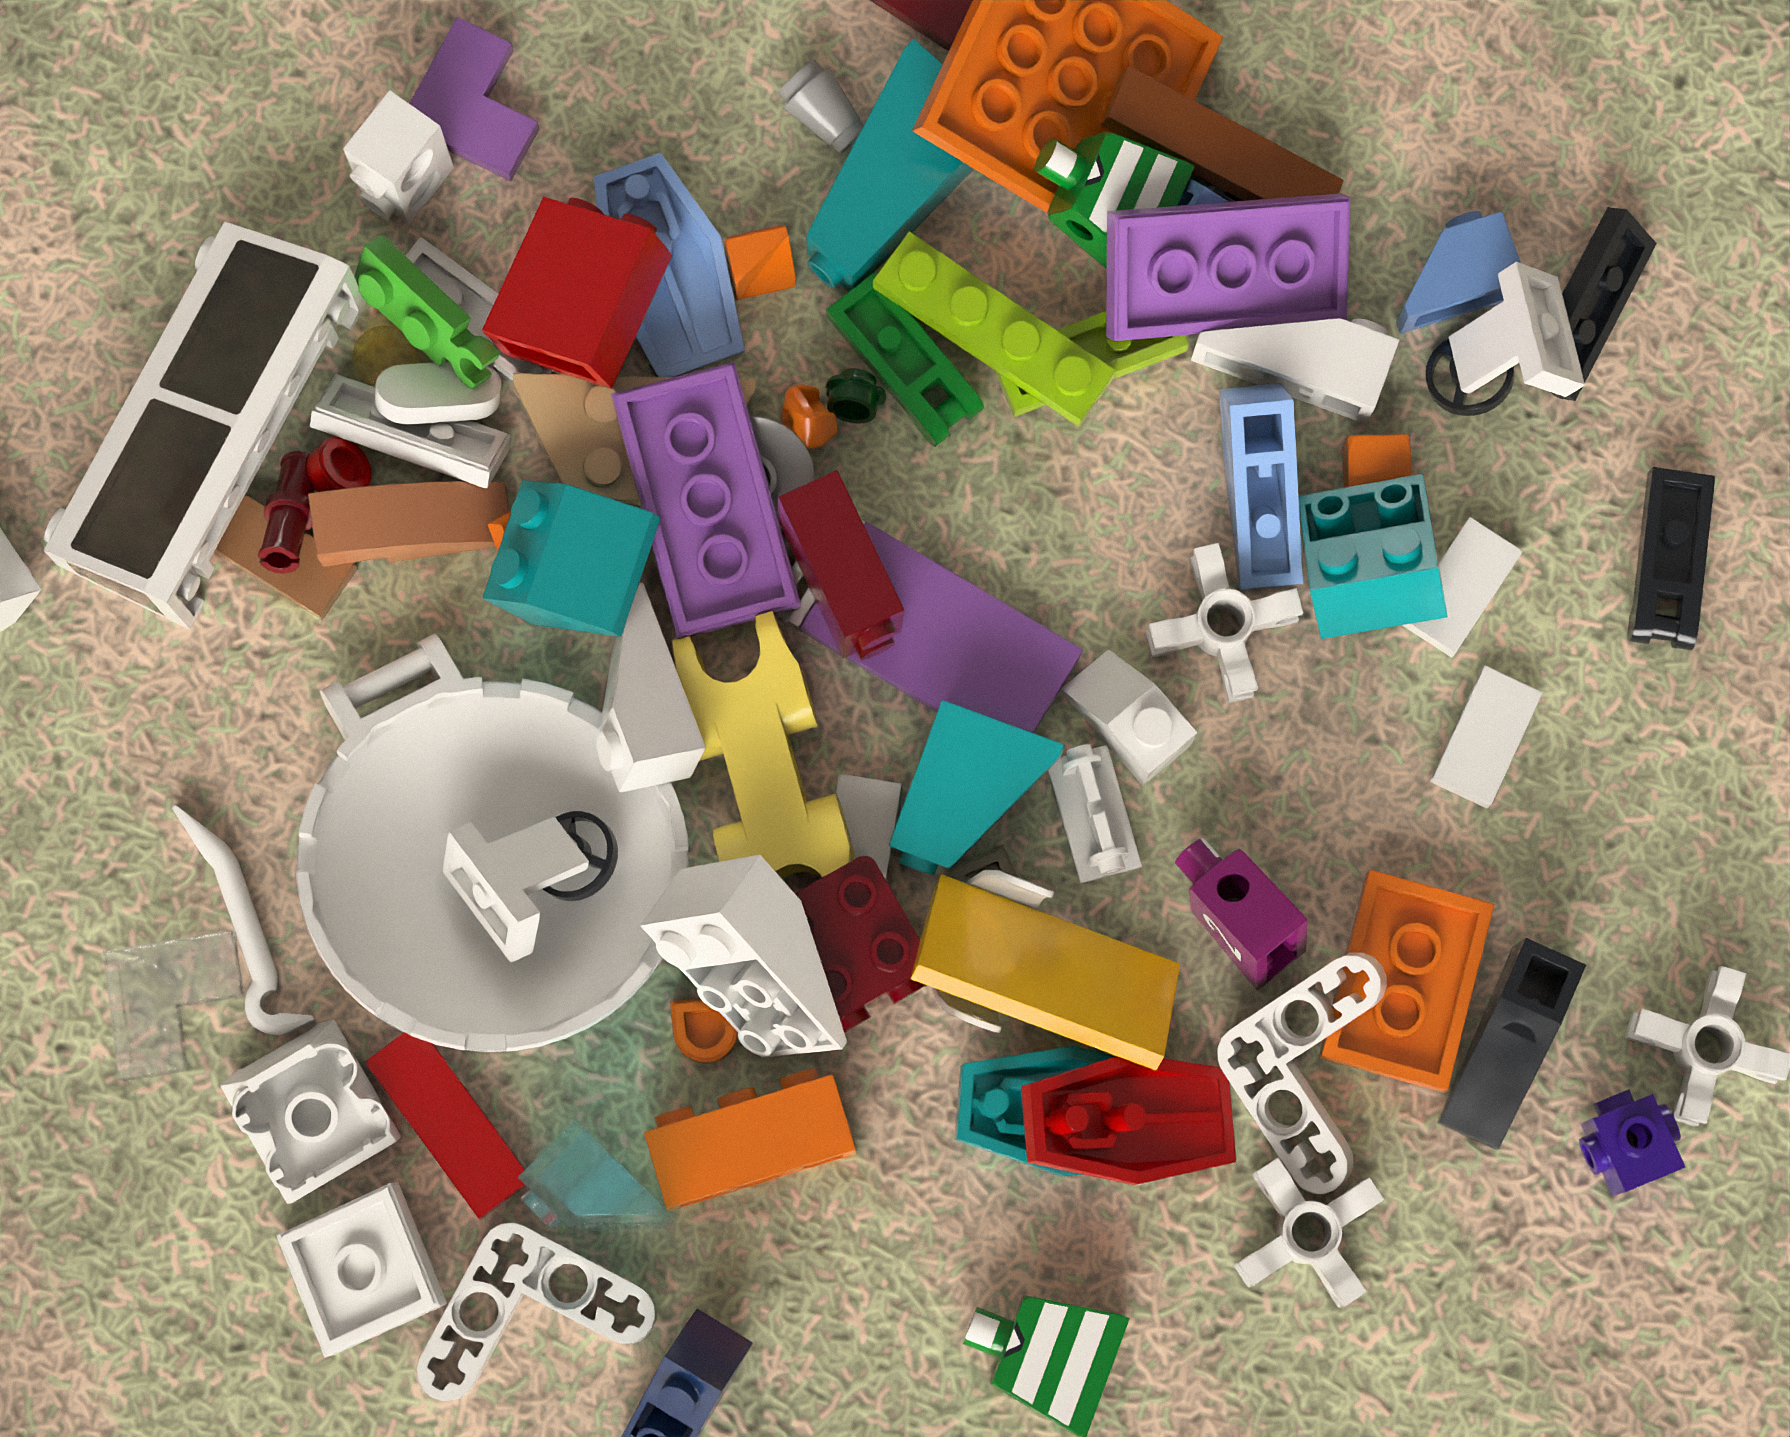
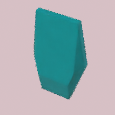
M1068 1046L960 1065L954 1140L1061 1177L1083 1175L1027 1163L1021 1086L1114 1056L1077 1046Z

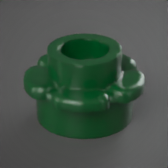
M857 368L845 369L840 374L830 377L826 382L827 409L829 412L834 413L837 419L856 424L867 423L876 417L878 405L885 403L886 392L882 387L876 386L877 380L870 372Z

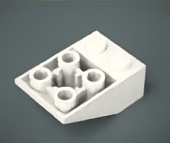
M754 855L680 869L640 925L655 941L658 953L667 962L678 967L698 988L697 993L700 999L710 1008L720 1012L738 1032V1039L741 1044L761 1058L843 1049L847 1039L802 902L761 855Z

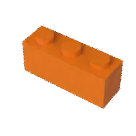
M817 1068L807 1069L779 1079L782 1090L757 1097L754 1087L746 1088L717 1098L720 1109L695 1116L692 1106L655 1117L657 1128L645 1131L644 1135L666 1209L670 1212L856 1154L855 1145L833 1074L820 1078Z

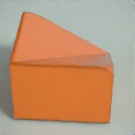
M778 225L727 237L728 239H725L727 260L737 301L793 288L796 285L795 270L786 226Z

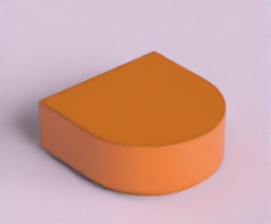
M700 998L670 1001L673 1036L676 1045L683 1055L694 1062L710 1064L724 1059L731 1053L736 1045L738 1032L720 1012L707 1006Z

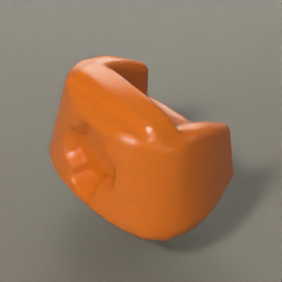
M804 384L793 385L787 389L781 410V424L794 432L807 449L820 447L831 440L838 433L836 415L829 412L820 402L819 390L816 387Z

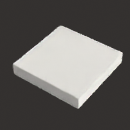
M399 1182L382 1186L276 1235L324 1357H330L447 1304Z

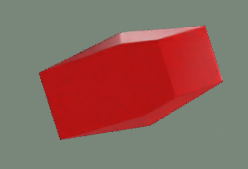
M1114 1056L1021 1086L1027 1163L1130 1185H1138L1236 1162L1230 1083L1220 1067L1163 1058L1157 1070H1153Z

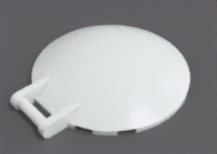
M435 633L418 641L417 650L344 686L336 682L320 690L326 708L345 741L337 749V756L327 767L319 783L314 784L305 806L299 828L296 880L303 916L316 949L332 975L355 1000L390 1026L421 1040L460 1050L502 1052L539 1047L566 1039L609 1016L637 992L663 959L657 951L655 941L640 925L679 870L689 867L688 835L684 815L671 782L619 793L612 772L604 770L597 753L596 740L600 730L601 711L575 698L574 692L548 683L523 678L522 683L505 681L482 682V677L463 679L442 641ZM428 672L435 679L434 682L363 718H360L356 711V708ZM583 811L595 815L610 827L617 841L618 859L611 878L597 893L578 901L557 899L543 889L527 895L540 912L532 954L510 963L442 872L448 831L472 822L489 844L566 812ZM576 821V834L589 843L593 855L606 860L607 843L602 830L594 823ZM588 866L587 870L550 886L559 891L578 890L592 882L601 870Z

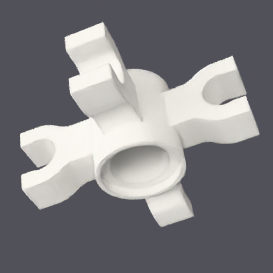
M1219 543L1194 548V556L1190 558V563L1200 591L1202 603L1197 614L1148 624L1149 631L1145 632L1151 658L1198 645L1207 654L1218 657L1228 703L1253 698V691H1257L1258 685L1245 643L1251 632L1298 623V616L1303 614V609L1297 588L1250 601L1240 591L1229 588ZM1217 610L1228 611L1237 618L1240 631L1233 636H1220L1209 627L1207 616Z
M1724 966L1718 967V971H1710L1700 1017L1688 1024L1645 1009H1640L1638 1013L1634 1012L1631 1014L1625 1038L1673 1051L1678 1066L1685 1072L1672 1111L1675 1120L1695 1127L1699 1123H1707L1717 1075L1730 1069L1772 1084H1776L1778 1079L1782 1081L1787 1080L1790 1069V1054L1745 1042L1741 1028L1732 1020L1746 977L1744 972ZM1700 1030L1710 1031L1719 1039L1722 1052L1717 1063H1709L1703 1060L1697 1053L1695 1038Z
M1279 1157L1253 1173L1252 1177L1271 1202L1280 1219L1277 1223L1275 1239L1233 1265L1246 1286H1254L1292 1260L1302 1264L1311 1263L1338 1308L1348 1305L1367 1291L1337 1248L1342 1238V1227L1384 1200L1370 1177L1325 1205L1316 1201H1305ZM1302 1214L1316 1217L1324 1227L1325 1238L1321 1247L1316 1251H1306L1300 1248L1293 1239V1223Z

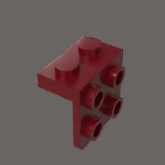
M860 856L795 893L802 902L844 1033L870 1019L871 1016L866 1006L888 994L893 1004H896L927 986L911 979L920 938L873 858Z

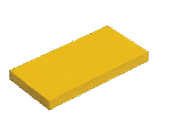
M941 874L933 889L911 979L1157 1070L1165 1056L1181 964Z

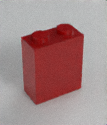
M543 196L482 328V332L506 356L612 389L672 254L657 237V228L641 217L625 213L621 219L604 215L598 207L579 198L571 197L567 203Z

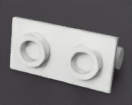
M1090 744L1067 750V756L1061 757L1048 772L1080 884L1141 868L1142 864L1108 746L1105 745L1092 749Z

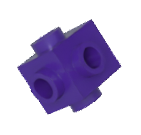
M1628 1089L1594 1103L1593 1106L1598 1116L1580 1123L1585 1134L1584 1137L1579 1138L1584 1159L1595 1175L1602 1172L1612 1196L1625 1193L1686 1168L1675 1144L1681 1138L1677 1122L1667 1105L1662 1104L1658 1106L1653 1094L1634 1101ZM1627 1131H1628V1132L1632 1135V1137H1633V1140H1634V1145H1633V1147H1632V1146L1628 1143V1141H1627V1138H1626V1133H1627Z

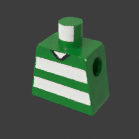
M1102 132L1082 139L1075 150L1055 138L1051 139L1039 153L1034 170L1059 186L1048 209L1049 220L1107 269V211L1178 206L1194 166L1186 161L1115 133Z
M1024 1295L1021 1298L1013 1321L977 1307L963 1344L999 1358L990 1381L992 1386L1078 1437H1087L1130 1318L1120 1314Z

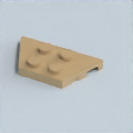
M513 373V390L517 398H520L535 428L538 441L545 455L549 457L557 473L556 477L559 483L568 484L628 505H641L612 400V393L672 377L618 376L613 388L609 389L569 375ZM739 379L747 406L755 392L756 380Z

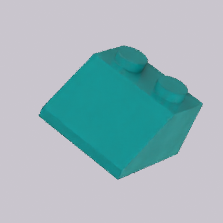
M522 480L517 497L512 505L511 515L497 556L493 561L482 599L536 626L621 637L661 517L653 512L568 484Z

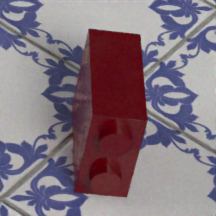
M838 470L779 496L778 523L842 658L857 652L860 660H865L894 646L895 642L892 637L901 631L904 608Z

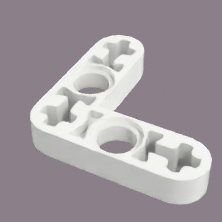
M1352 952L1332 961L1230 1029L1221 1038L1217 1048L1220 1067L1294 1181L1302 1189L1313 1194H1326L1334 1191L1350 1177L1353 1169V1153L1293 1059L1374 1007L1383 998L1387 988L1386 973L1383 966L1373 956L1366 953ZM1345 966L1353 973L1364 970L1370 978V981L1363 986L1367 997L1363 1000L1359 994L1352 993L1333 1004L1332 1006L1342 1013L1339 1019H1335L1329 1000L1315 988V985L1321 982L1323 991L1326 994L1346 981L1347 977L1343 971ZM1304 1000L1311 1003L1316 1009L1319 1016V1024L1312 1035L1300 1036L1288 1028L1285 1021V1012L1292 1001ZM1241 1036L1247 1044L1258 1040L1264 1051L1257 1056V1060L1265 1074L1271 1073L1278 1067L1284 1077L1271 1081L1257 1093L1252 1083L1262 1079L1263 1076L1252 1062L1241 1065L1237 1061L1235 1055L1242 1049L1238 1038ZM1288 1090L1300 1099L1302 1115L1296 1124L1283 1125L1271 1116L1269 1100L1275 1091ZM1313 1122L1320 1131L1314 1133L1308 1139L1317 1152L1322 1154L1330 1150L1337 1160L1330 1166V1171L1333 1175L1331 1179L1323 1171L1315 1175L1311 1173L1307 1164L1312 1161L1314 1156L1305 1140L1294 1148L1288 1141V1138L1300 1134Z
M516 1223L500 1224L491 1229L483 1239L421 1354L417 1366V1379L423 1391L434 1399L452 1401L459 1400L468 1395L479 1380L524 1294L596 1333L622 1344L637 1343L648 1336L656 1322V1305L651 1296L642 1288L535 1231ZM515 1234L524 1238L521 1249L529 1257L524 1266L512 1264L508 1268L502 1281L515 1284V1288L508 1298L495 1285L476 1281V1277L482 1267L490 1275L495 1274L501 1262V1256L493 1251L495 1244L499 1239L504 1242H510ZM568 1264L579 1266L585 1272L588 1282L585 1294L581 1299L572 1303H564L555 1298L550 1286L553 1273L561 1266ZM601 1278H605L613 1284L605 1292V1296L619 1303H625L630 1295L640 1300L637 1311L645 1316L639 1328L629 1325L623 1333L617 1332L613 1328L616 1323V1317L598 1306L594 1320L583 1315V1311L590 1306L597 1296ZM484 1292L493 1297L498 1305L497 1320L492 1327L485 1331H474L467 1327L462 1319V1306L469 1296ZM451 1326L463 1338L482 1342L484 1345L477 1357L470 1349H465L458 1362V1368L465 1373L463 1382L461 1384L449 1382L444 1390L435 1385L438 1380V1374L430 1368L435 1358L447 1360L457 1345V1342L444 1339Z

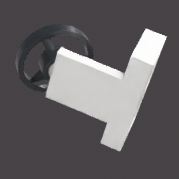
M1519 262L1513 263L1498 273L1504 301L1449 336L1447 340L1443 341L1432 352L1427 362L1426 382L1433 400L1441 408L1461 416H1475L1491 411L1509 395L1515 378L1514 365L1517 363L1520 364L1523 380L1526 384L1565 397L1585 386L1557 276ZM1442 356L1450 361V374L1453 383L1456 385L1453 402L1444 398L1437 391L1433 383L1434 370ZM1507 370L1505 382L1494 396L1481 403L1464 405L1468 393L1470 394Z
M583 811L563 813L489 844L472 822H468L448 831L442 872L511 963L532 954L540 912L527 895L540 889L564 901H578L594 895L606 885L615 870L618 859V845L613 831L605 822L595 815ZM576 821L594 823L602 830L607 843L606 860L593 855L589 843L576 834ZM588 866L601 870L592 882L578 890L559 891L550 886L587 870Z

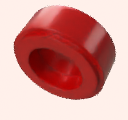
M340 437L326 439L309 453L306 460L308 478L317 492L367 487L371 482V467L366 455L355 443Z

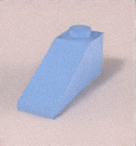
M1282 383L1219 389L1223 457L1239 588L1244 590L1303 584L1293 398Z

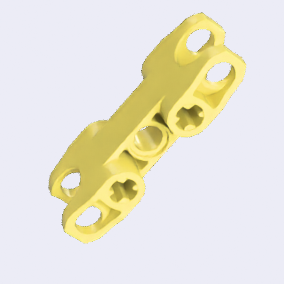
M773 611L755 616L760 656L752 672L736 682L724 683L714 680L707 675L701 653L697 650L696 644L692 641L690 635L672 640L675 668L706 747L699 761L724 754L742 820L712 829L719 862L761 855L783 880L793 873L801 872L824 877L854 860L855 852L837 793L807 801L789 735L817 727L818 721L806 676L792 655Z

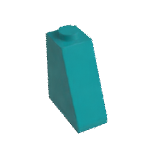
M942 700L889 843L890 847L902 851L899 863L931 875H935L938 865L952 868L1061 758L1065 745Z

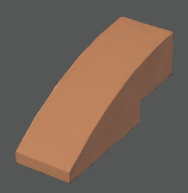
M466 481L389 484L308 493L315 552L323 567L387 558L388 562L392 563L493 548L496 546L488 524L509 512L505 482H491L487 489Z

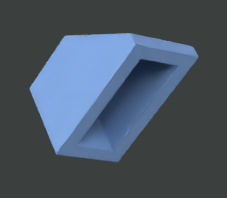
M1472 211L1459 215L1446 223V229L1442 230L1396 321L1400 334L1504 301L1498 273L1513 263H1521L1502 211L1485 217L1482 216L1480 211Z

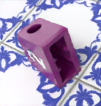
M1201 838L1189 845L1177 857L1175 864L1193 883L1189 889L1192 913L1257 991L1306 952L1307 918L1244 851L1237 849L1225 859H1222L1204 838ZM1229 898H1239V899H1241L1240 901H1237V902H1228V901H1225L1226 899H1229Z

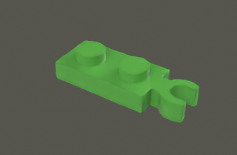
M383 235L366 244L354 275L363 299L370 306L377 308L404 333L411 345L422 350L439 367L449 361L457 377L469 388L475 389L488 380L492 373L486 366L498 359L500 353L489 340L482 336H474L467 329L471 317Z

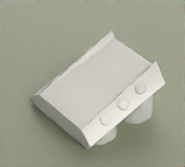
M334 1019L314 1025L300 1036L250 1065L235 1071L220 1085L232 1106L233 1118L241 1131L250 1137L266 1166V1172L274 1185L279 1188L287 1204L295 1202L394 1144L401 1138L400 1133Z

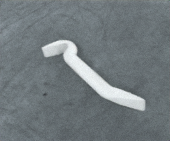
M174 805L172 807L173 811L205 860L213 867L253 982L247 990L244 1001L248 1021L254 1028L266 1034L278 1036L317 1022L316 1018L312 1015L291 1013L269 1015L265 1012L264 1000L269 994L277 990L278 974L239 862L224 841Z

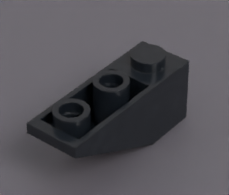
M1528 938L1523 939L1511 948L1438 1119V1124L1495 1150L1500 1148L1563 1022L1586 964Z

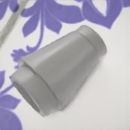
M816 60L809 62L795 73L778 92L787 103L784 109L826 143L833 146L839 154L845 152L855 143L864 126L830 67L823 70Z

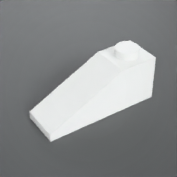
M1337 318L1200 332L1191 361L1257 385L1282 383L1293 398L1367 424L1377 404L1399 339L1388 336V332L1383 326L1373 321L1359 318L1353 319L1352 322Z
M643 582L638 585L622 636H614L600 730L596 740L599 761L604 770L612 772L619 793L691 778L706 749Z

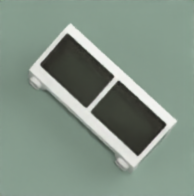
M225 221L216 238L209 236L200 247L195 260L197 272L69 505L66 509L60 508L55 512L48 523L44 535L47 545L43 551L56 565L189 630L205 603L204 600L194 596L200 584L198 574L209 579L215 568L209 561L323 349L325 346L334 349L339 339L334 327L339 324L352 330L366 305L349 265L326 254Z

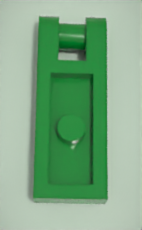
M874 272L826 309V317L910 416L926 440L936 447L951 435L950 427L963 417L971 420L985 409L984 404L974 389L912 315L873 288V280L877 276ZM939 384L949 398L933 409L923 396Z

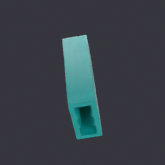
M915 39L904 48L806 235L807 255L810 257L807 264L813 273L831 288L840 283L847 291H850L874 273L896 250L909 231L913 233L974 170L912 131L943 65Z

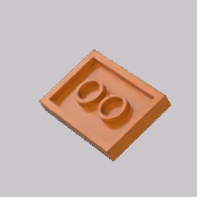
M1369 870L1365 876L1345 955L1352 952H1361L1373 956L1383 966L1387 976V988L1383 998L1374 1007L1323 1039L1318 1058L1442 1093L1448 1091L1495 904ZM1345 966L1343 971L1347 979L1336 988L1332 1005L1352 993L1359 994L1363 1000L1367 997L1363 986L1370 981L1368 974L1364 970L1353 973ZM1332 1006L1335 1019H1339L1342 1013Z

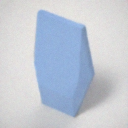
M658 153L594 176L596 205L603 214L621 219L623 214L628 213L647 220L657 228V237L672 254L636 335V339L657 377H677L744 353L745 349L722 238L664 156Z

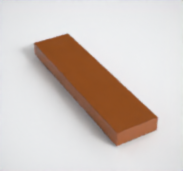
M1130 66L1120 74L1100 124L1102 127L1120 136L1190 163L1194 166L1192 174L1243 201L1339 194L1344 181L1338 176Z

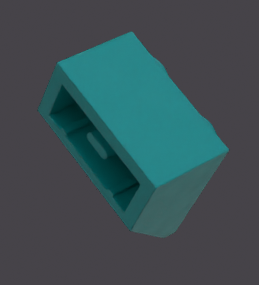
M1424 474L1299 496V511L1309 589L1321 639L1448 617Z

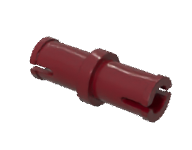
M292 451L282 457L275 493L271 494L266 500L264 517L268 523L258 558H260L259 562L264 568L274 573H291L299 567V556L305 531L312 527L308 493H315V488L312 486L306 471V460L309 455L307 452Z

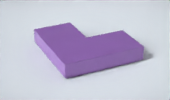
M457 17L409 104L440 125L449 152L512 181L539 131L538 121L488 98L513 53L512 43Z

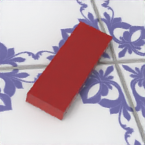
M404 1032L365 1061L370 1071L478 1219L482 1220L534 1181L433 1043Z

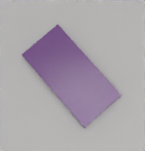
M1339 193L1107 211L1106 337L1113 341L1337 318L1347 320L1350 197Z
M735 362L612 393V400L641 507L661 517L652 548L677 639L689 635L692 637L753 621L755 616L773 611L774 614H779L800 608V600Z
M866 521L864 526L902 603L904 616L900 633L892 637L895 642L894 646L865 660H860L857 652L849 655L846 659L935 712H938L941 701L944 700L1034 733L1082 655L1083 649ZM815 602L802 623L800 631L841 655Z

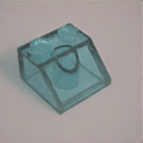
M576 1120L518 1176L529 1188L521 1197V1200L546 1225L551 1226L554 1230L562 1222L575 1231L668 1230L677 1221Z

